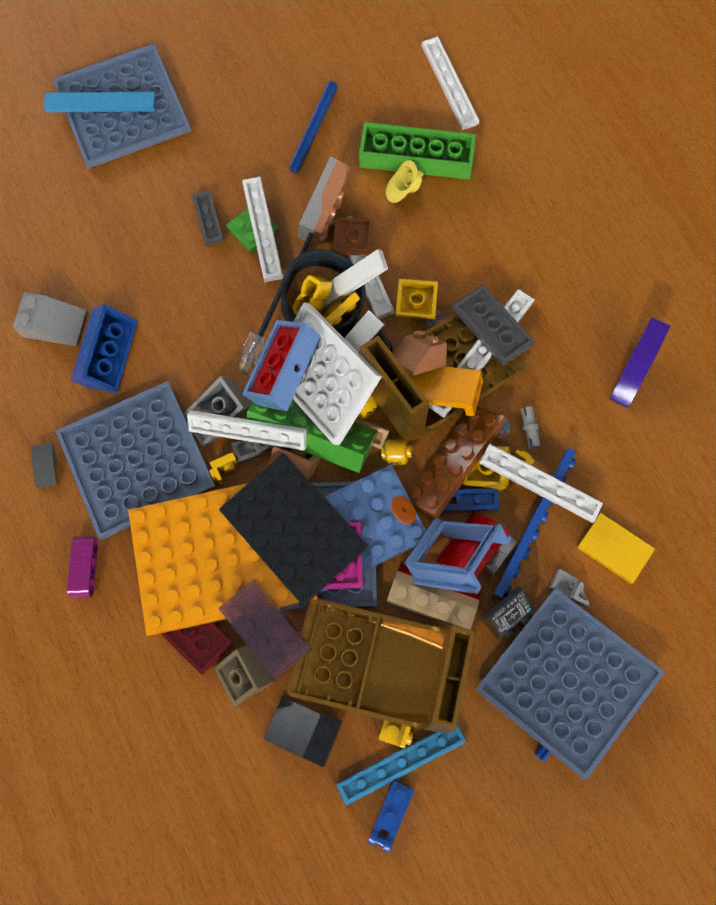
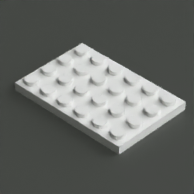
M304 302L293 322L306 323L320 335V339L294 394L293 400L333 445H340L382 376L310 303Z

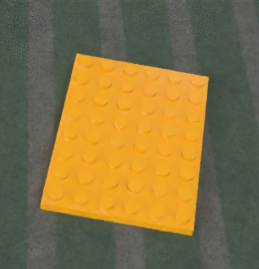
M247 484L128 510L146 636L300 603L219 511L226 502Z

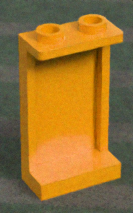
M441 367L414 376L407 373L429 404L464 408L467 416L475 415L483 385L481 370Z

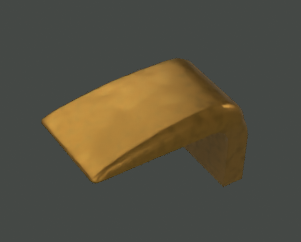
M456 313L425 331L426 334L438 337L439 340L447 343L445 367L456 368L478 341L477 336ZM379 335L360 346L359 354L382 376L371 396L403 439L408 441L418 439L465 410L464 408L452 407L445 418L430 409L428 400L394 357L393 353L395 350L391 352ZM492 355L481 370L483 385L478 402L526 370L525 364L518 356L503 367Z
M322 599L312 600L308 605L287 687V694L292 697L440 733H451L457 727L476 632L454 626L449 629H443Z

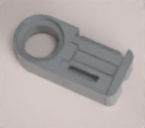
M511 537L508 544H502L484 570L493 576L518 541Z

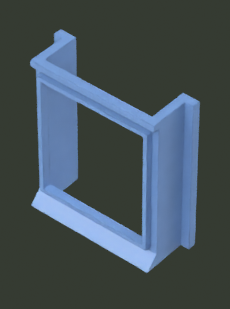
M435 518L405 564L414 577L412 580L413 584L478 594L481 585L474 575V571L492 543L508 544L511 536L506 535L501 524L493 526L449 522ZM440 532H442L445 538L481 541L465 568L423 563L421 561Z

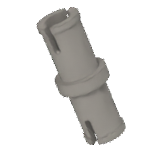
M532 406L520 409L524 424L522 429L526 434L528 449H536V446L537 448L541 447L538 435L539 425L536 424L534 408Z

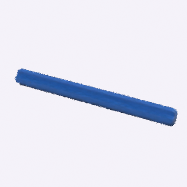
M328 82L289 165L291 172H299L337 90L336 82Z

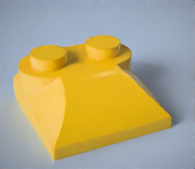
M399 279L396 316L435 319L438 282Z
M495 446L511 455L509 447ZM480 458L463 482L464 486L494 488L501 491L506 489L509 479L479 464Z

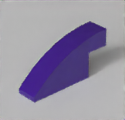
M655 318L650 319L639 342L633 349L609 400L626 408L629 407L671 327L670 325Z

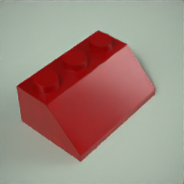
M473 512L465 522L493 526L499 524L493 519ZM502 526L506 535H509L510 532ZM452 539L436 562L440 565L465 568L481 541ZM491 544L474 571L476 578L502 544Z

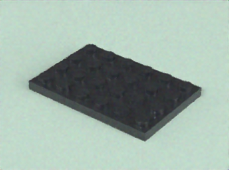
M284 453L219 509L303 606L308 604L369 548V545Z

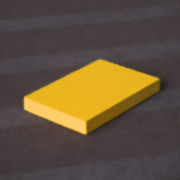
M602 513L598 515L577 547L630 584L634 583L655 548Z

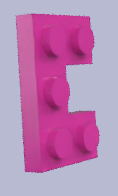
M348 522L362 538L361 522ZM362 554L324 589L363 588Z

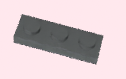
M210 190L193 194L192 198L206 247L224 242Z

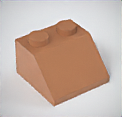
M415 331L413 334L404 337L393 355L403 369L414 376L445 367L447 343L439 340L438 337L426 334L424 331Z
M274 446L268 465L284 453L309 480L313 476L321 458L298 449Z

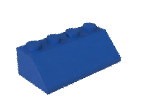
M105 304L93 308L71 381L87 388L117 393L138 321Z

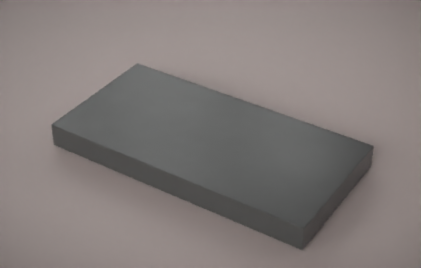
M481 285L452 306V310L503 367L535 343L532 337L484 285Z

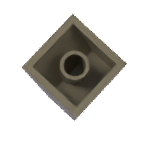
M256 642L236 649L214 667L234 707L276 681Z

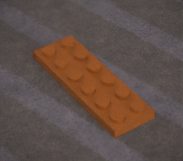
M477 406L474 416H467L465 414L407 493L413 507L437 519L482 457L488 445L492 443L507 422L505 416Z

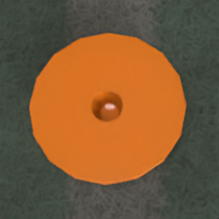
M395 496L391 501V509L394 516L403 524H413L416 520V511L413 505L405 497Z

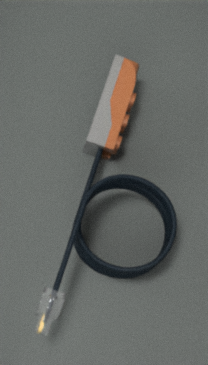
M330 156L301 218L297 238L304 240L305 243L299 256L288 267L258 334L249 332L241 349L242 360L239 364V372L249 376L253 365H256L267 339L263 338V335L280 298L281 310L285 321L293 322L297 316L288 304L287 292L299 271L311 266H321L341 274L354 265L346 257L330 250L313 249L307 251L310 244L318 247L320 241H325L329 226L332 225L336 216L335 213L343 201L345 191L342 189L348 178L347 175L350 168L338 159ZM365 284L355 290L360 299L357 301L356 312L346 322L333 326L339 333H342L356 323L365 301Z

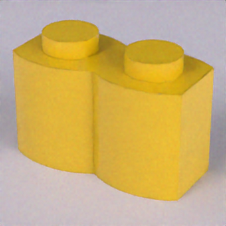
M309 275L302 284L301 294L295 300L293 312L298 314L305 302L310 303L321 314L324 308V300L331 293L332 282L322 276Z

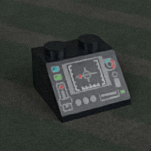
M519 586L491 609L481 620L498 640L502 636L507 639L515 632L513 627L516 624L520 623L523 625L531 618L529 613L534 609L523 589Z

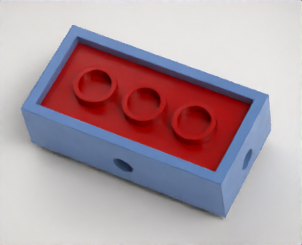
M276 320L242 395L258 406L287 411L317 346L320 335L306 323Z

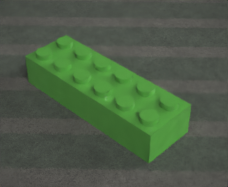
M364 122L359 151V167L397 172L403 162L412 160L416 164L417 169L423 172V175L470 180L476 134Z
M293 399L287 411L258 406L254 402L247 411L246 419L306 429L307 448L304 452L360 473L373 449L377 430L354 422L341 444L333 445Z

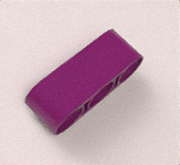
M74 536L72 539L67 594L69 597L93 596L98 554V539L96 536Z

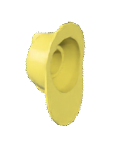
M412 160L403 162L387 184L386 197L391 203L401 201L408 193L416 192L421 186L423 172L417 169L416 164Z

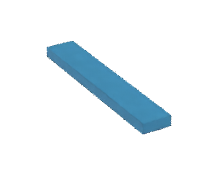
M155 92L45 93L44 110L45 112L155 111L156 95Z
M457 724L456 730L453 732H434L336 785L347 806L467 741Z

